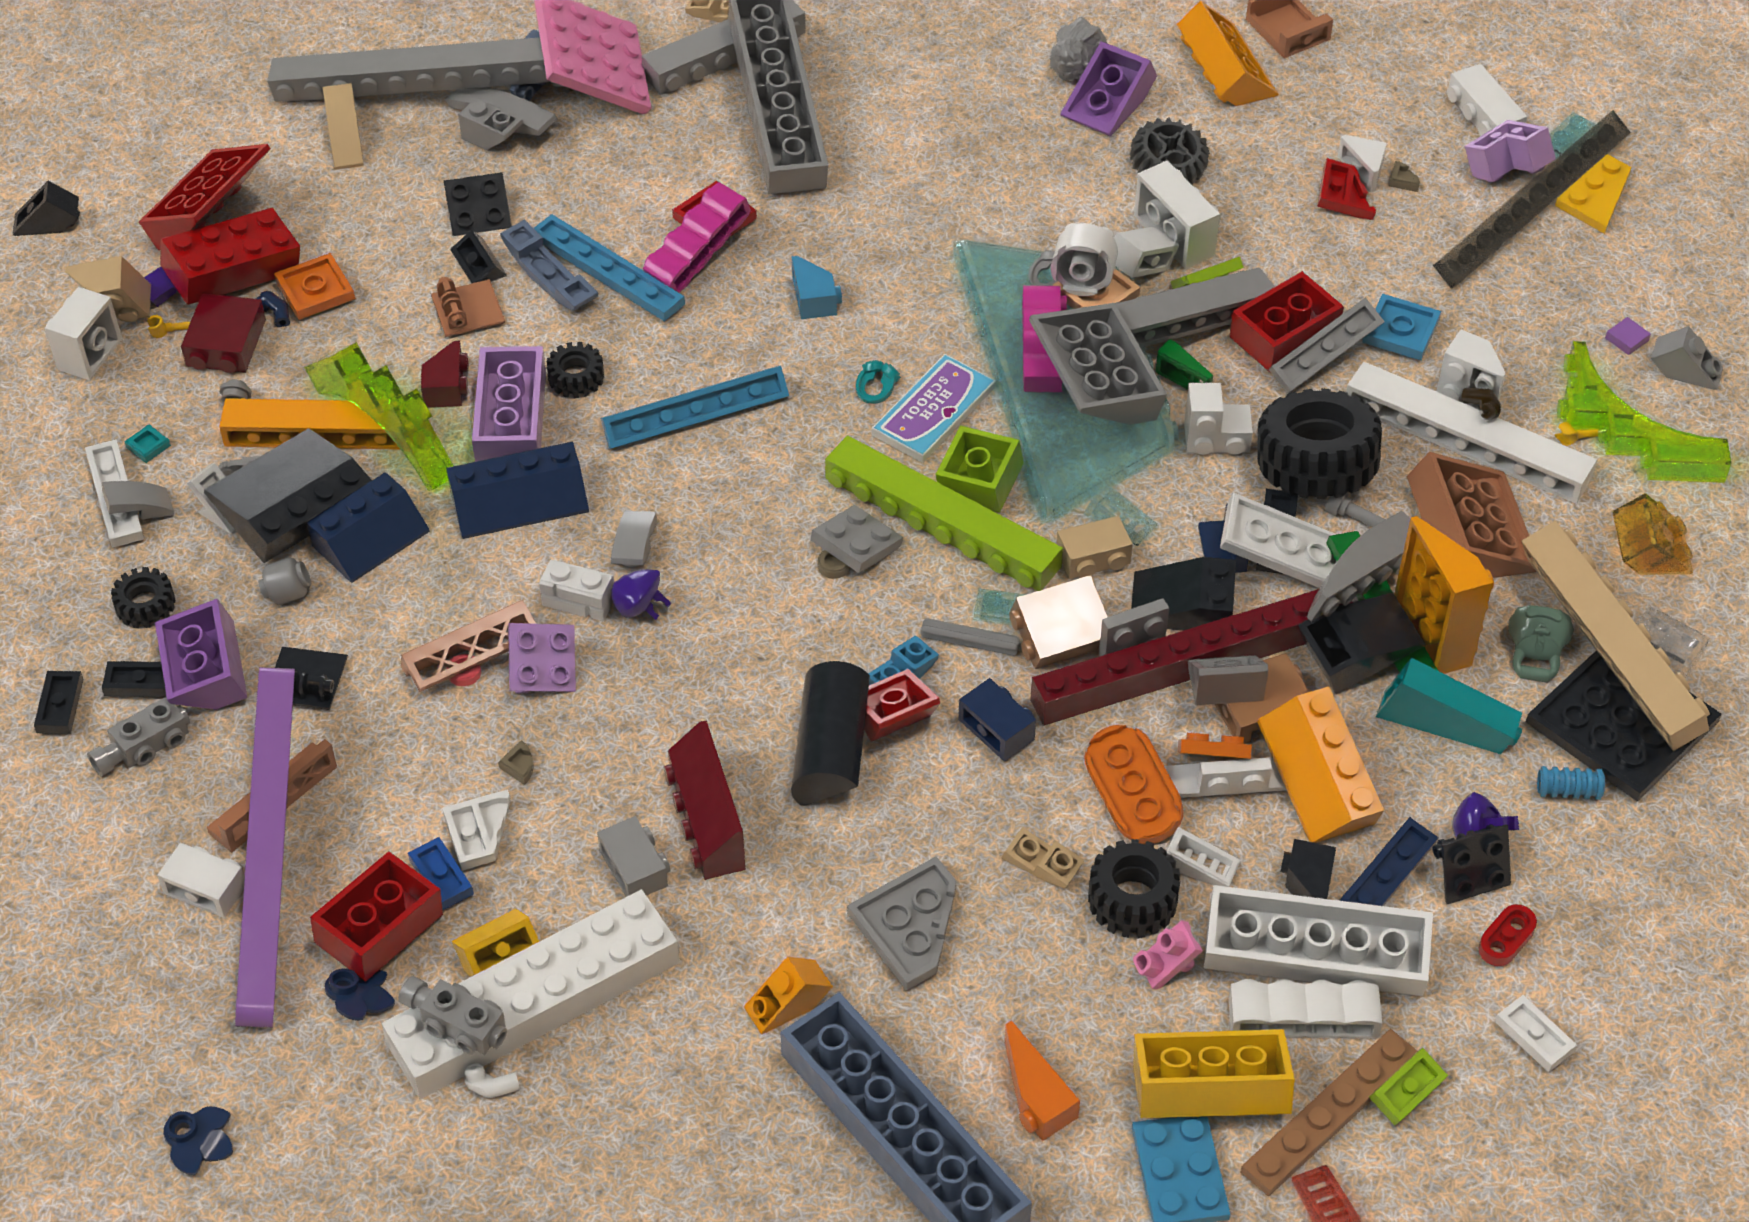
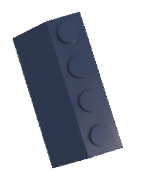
M573 441L446 468L450 493L462 539L589 512L581 468Z

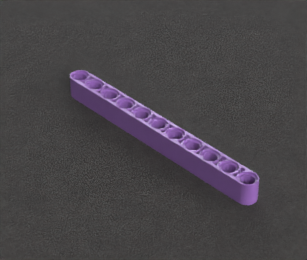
M259 667L235 1027L273 1028L295 669Z

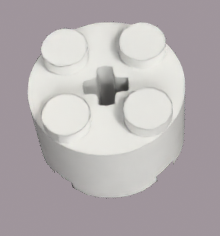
M1068 224L1058 237L1051 262V274L1055 282L1058 280L1064 285L1063 289L1077 296H1092L1097 294L1098 290L1103 287L1106 288L1111 283L1118 255V247L1113 238V232L1109 228L1093 224Z

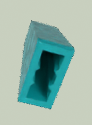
M1413 658L1408 661L1384 691L1375 716L1501 754L1509 745L1514 746L1522 733V728L1519 727L1522 712Z

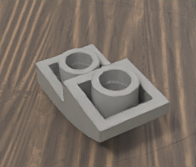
M138 481L102 482V493L109 514L139 511L141 519L174 515V509L165 487Z
M624 511L612 548L611 564H622L625 567L644 565L651 551L650 537L657 525L656 512Z

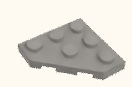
M937 856L847 905L849 917L906 991L937 974L956 892V880Z

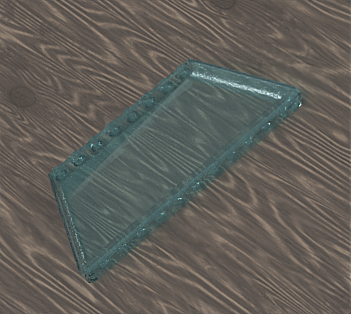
M967 239L954 241L953 258L992 377L996 380V389L1012 438L1020 440L1024 461L1022 468L1041 524L1058 520L1173 452L1174 440H1178L1179 432L1177 423L1170 419V406L1167 398H1165L1157 420L1127 425L1079 413L1064 383H1062V392H1023V285L1031 286L1028 278L1029 269L1033 262L1041 256V252L1045 251ZM1051 266L1049 269H1045L1038 274V281L1045 284L1053 280ZM1067 305L1066 310L1073 309L1069 305ZM1142 347L1141 350L1153 369L1151 354L1146 353L1145 347Z

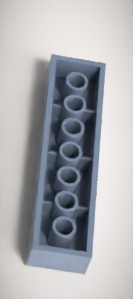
M840 992L780 1032L781 1055L929 1222H1030L1032 1202Z

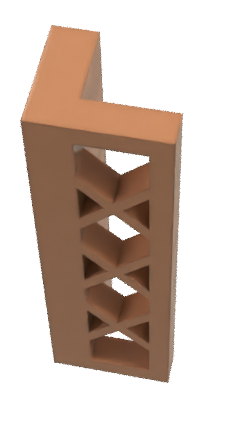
M522 599L402 654L401 668L406 677H412L419 692H422L509 652V642L503 643L504 639L508 640V623L536 624ZM495 636L500 637L497 647L490 650L476 646ZM462 651H470L467 660L460 664L446 660ZM474 652L479 654L473 657ZM438 664L439 667L436 675L425 680L421 678L419 671ZM443 667H448V668H449V669H447V670L442 671V670H443Z
M326 739L318 745L312 742L289 761L287 808L337 768L332 744ZM250 793L207 826L208 833L231 853L247 841Z

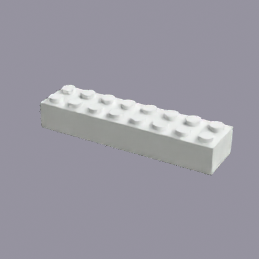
M641 889L458 983L464 986L472 996L482 1001L491 1000L504 1012L507 1034L499 1048L491 1047L486 1055L475 1051L472 1055L466 1054L455 1045V1039L446 1034L442 1038L429 1034L423 1027L424 1023L422 1022L419 1008H409L381 1023L386 1044L421 1100L464 1077V1071L469 1065L478 1063L485 1066L679 964L678 941ZM474 1017L471 1018V1020L478 1021V1019Z

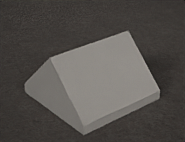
M1257 656L1188 660L1195 705L1264 700L1268 664Z

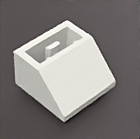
M1460 329L1445 351L1437 392L1462 402L1461 395L1464 388L1491 389L1499 400L1506 372L1490 341ZM1467 404L1480 410L1479 404Z

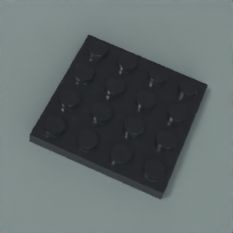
M1597 650L1532 709L1526 718L1527 724L1594 771L1602 769L1606 780L1636 801L1640 800L1709 732H1705L1673 751ZM1689 692L1694 699L1698 698L1694 694ZM1705 703L1710 712V715L1707 716L1710 731L1720 721L1722 714Z

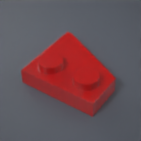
M1327 158L1323 166L1317 207L1373 220L1376 214L1375 207L1369 206L1366 200L1368 192L1365 185L1359 179L1360 175L1356 166Z

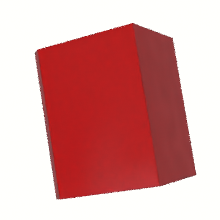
M909 669L869 685L864 727L869 740L873 742L930 717L940 705V698Z

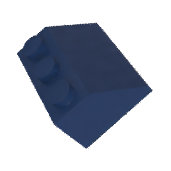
M386 472L307 522L312 547L351 583L430 532L429 527L407 491Z

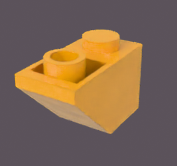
M786 957L743 1007L759 1032L765 1034L813 1010L833 986L816 960Z

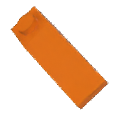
M1011 1020L1005 1024L1004 1042L1020 1113L1019 1119L1029 1133L1035 1132L1044 1141L1079 1117L1080 1100Z

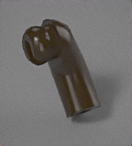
M1481 388L1463 389L1461 395L1462 402L1464 404H1479L1480 410L1483 411L1480 414L1482 418L1491 420L1496 419L1500 415L1502 405L1493 390Z

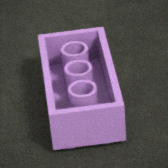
M543 346L480 347L472 433L475 462L541 448L546 382Z

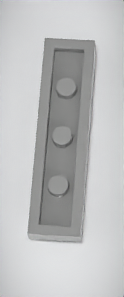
M1365 297L1274 364L1269 371L1287 393H1290L1385 321Z

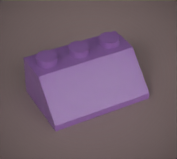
M218 599L155 622L166 696L170 704L217 710L248 698L234 620Z

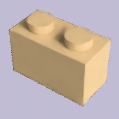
M1119 516L1057 531L1056 544L1063 547L1062 565L1069 579L1092 576L1096 572L1108 569L1119 570L1131 564L1133 543Z

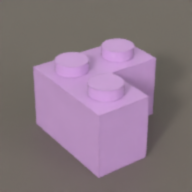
M1506 120L1465 145L1472 176L1487 182L1501 180L1504 177L1503 175L1512 169L1537 173L1544 170L1547 164L1556 159L1548 127Z

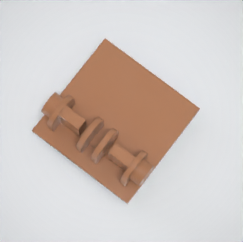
M442 277L438 280L437 292L431 293L445 337L505 323L490 279L455 287L452 279Z

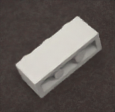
M1481 63L1451 73L1447 96L1452 103H1456L1462 110L1465 119L1471 121L1476 126L1480 136L1506 120L1526 123L1527 115Z

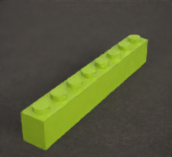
M848 435L825 458V479L834 487H842L854 493L859 500L873 503L880 507L887 515H895L907 521L912 528L916 530L922 529L933 535L940 543L950 544L958 548L968 558H976L988 564L993 571L1011 576L1023 587H1031L1037 591L1043 590L1062 567L1063 547Z

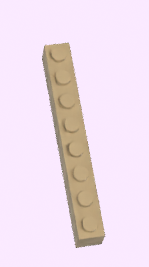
M1555 520L1523 539L1521 542L1528 561L1670 748L1675 751L1709 731L1707 716L1710 715V712L1700 697L1694 699L1688 692L1690 686L1685 677L1680 672L1675 674L1669 667L1671 662L1661 647L1655 649L1650 643L1652 638L1646 627L1642 623L1637 625L1631 618L1633 613L1625 600L1621 599L1618 601L1612 594L1614 593L1612 584L1605 575L1599 577L1595 572L1596 565L1586 551L1581 554L1576 547L1578 543L1573 533L1568 528L1563 530Z

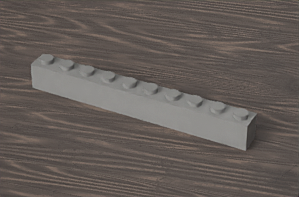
M540 37L272 58L267 80L274 101L280 102L324 99L323 87L352 83L354 97L551 82L546 78Z

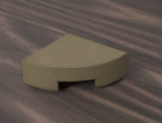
M1395 161L1389 186L1418 192L1420 185L1419 177L1409 170L1408 165Z
M522 740L498 762L500 769L524 785L529 781L533 773L532 765L534 767L530 749Z

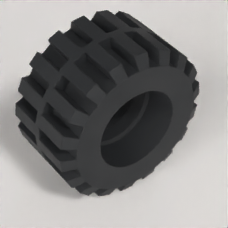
M1131 839L1129 844H1126L1124 840L1116 842L1115 848L1109 845L1103 849V855L1098 854L1090 872L1088 902H1090L1092 915L1097 914L1096 921L1101 926L1108 923L1107 931L1114 934L1118 929L1122 931L1121 937L1129 938L1130 932L1136 933L1137 938H1144L1145 931L1149 930L1151 935L1159 932L1160 925L1166 928L1170 924V918H1174L1181 882L1179 868H1175L1176 861L1173 857L1166 858L1167 851L1162 847L1155 849L1154 843L1149 841L1146 844H1139V839ZM1130 881L1139 882L1149 887L1151 891L1144 894H1130L1121 890L1118 885Z

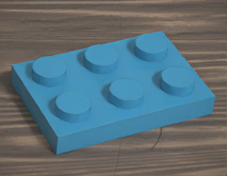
M1168 1117L1132 1122L1131 1129L1152 1222H1219L1230 1220L1231 1213L1208 1117Z

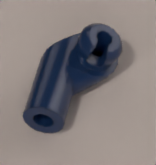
M271 291L261 292L260 296L256 299L262 300L264 312L269 309L273 311L275 326H289L288 304Z

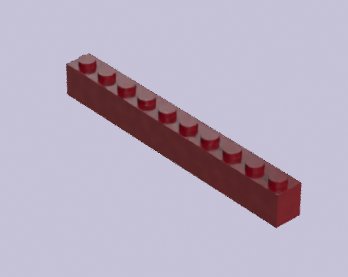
M1319 589L1034 676L1031 681L1030 701L1043 726L1189 681L1188 660L1254 655L1258 658H1263L1305 645L1298 625L1308 620L1307 614Z

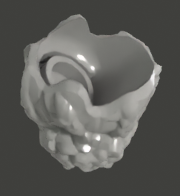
M1084 17L1077 18L1069 25H1062L1056 35L1057 44L1051 49L1050 67L1065 81L1080 79L1100 42L1107 43L1101 29L1091 25Z

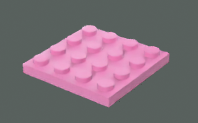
M534 0L547 80L629 110L647 114L651 109L645 70L642 66V53L637 26L630 21L595 10L580 2L572 0Z

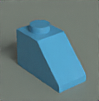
M791 256L792 278L801 319L837 315V304H842V293L840 285L835 286L832 273L799 256Z

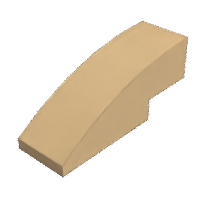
M352 83L323 87L334 169L364 166Z

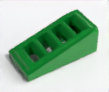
M1169 339L1158 350L1155 369L1157 374L1187 390L1189 383H1201L1200 380L1203 383H1212L1213 374L1175 341Z

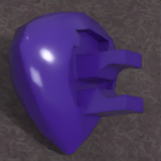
M651 569L639 570L626 574L614 582L611 589V598L619 613L625 618H630L645 611L656 620L659 615L654 612L651 600L661 601L666 607L672 604L658 590L660 572Z
M1472 792L1457 808L1453 817L1452 828L1457 839V835L1460 833L1466 835L1467 831L1484 829L1489 824L1494 826L1507 824L1508 831L1519 830L1518 816H1501L1497 808L1485 796Z

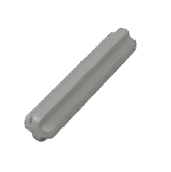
M929 618L924 619L921 628V636L924 638L1012 656L1017 654L1020 644L1019 637Z

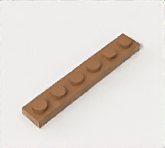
M1390 1028L1241 1166L1240 1172L1269 1197L1372 1101L1369 1096L1407 1062L1417 1050Z

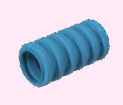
M1541 766L1537 776V791L1540 797H1546L1547 794H1550L1552 798H1556L1560 794L1562 798H1568L1569 795H1572L1573 799H1578L1581 795L1584 799H1590L1591 796H1594L1595 800H1601L1605 791V775L1602 769H1596L1595 772H1592L1591 768H1585L1584 771H1581L1580 768H1574L1573 771H1570L1569 767H1563L1562 770H1559L1558 767H1552L1551 770H1548L1547 766Z

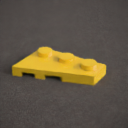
M1606 154L1557 198L1555 206L1605 234L1632 167Z

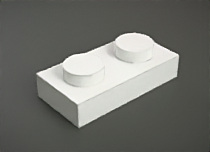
M1524 995L1497 1014L1495 1023L1548 1072L1552 1071L1576 1050L1577 1044Z

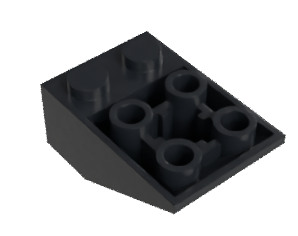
M1394 593L1349 603L1346 606L1341 605L1328 617L1323 614L1312 622L1308 619L1298 625L1306 646L1336 694L1426 646Z

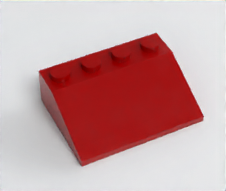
M268 144L212 149L139 221V224L157 250H161V238L204 227L206 224L205 220L211 214L221 210L224 206L223 202L229 196L241 190V184L251 175L269 152L270 146Z

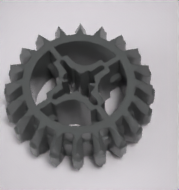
M1157 117L1154 123L1147 121L1144 127H1139L1135 137L1132 139L1130 150L1132 169L1138 170V173L1168 160L1193 185L1196 180H1200L1208 166L1210 153L1206 143L1207 139L1201 137V130H1192V123L1183 125L1181 119L1177 122H1172L1170 117L1163 122Z

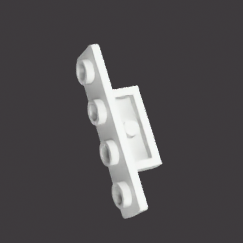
M1273 758L1164 766L1181 798L1287 790Z

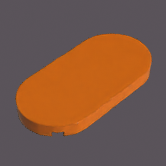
M1112 725L1097 732L1090 740V746L1087 752H1085V765L1117 829L1124 837L1130 840L1139 839V844H1146L1147 841L1155 844L1172 836L1182 822L1183 804L1173 781L1148 736L1143 731L1137 728L1135 730L1127 728L1126 725Z

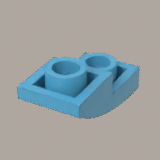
M915 635L893 649L889 661L868 673L870 675L869 685L906 669H909L920 679L938 660L939 654Z

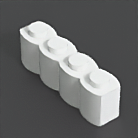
M1243 979L1232 983L1230 986L1228 998L1231 1031L1284 1029L1286 1038L1344 1037L1370 1039L1378 1038L1381 1032L1382 1015L1379 986L1363 980H1354L1343 985L1331 983L1328 980H1316L1304 985L1289 979H1281L1270 984L1257 982L1254 979Z

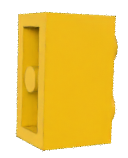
M515 908L451 942L465 973L472 977L538 943L539 939L530 918Z

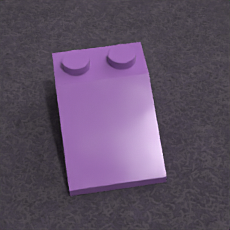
M1101 41L1060 115L1111 136L1144 101L1158 75L1151 60Z

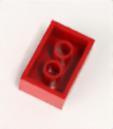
M1301 271L1234 310L1229 337L1269 371L1274 364L1341 316L1344 306Z
M388 851L310 916L314 943L345 967L354 971L358 977L366 982L443 915L440 888Z

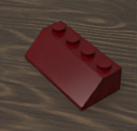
M707 720L700 721L668 750L669 765L663 767L668 786L675 785L676 792L672 793L675 810L677 813L683 812L685 820L681 821L685 841L692 840L694 848L690 849L694 869L701 868L704 880L743 871L746 870L743 829Z

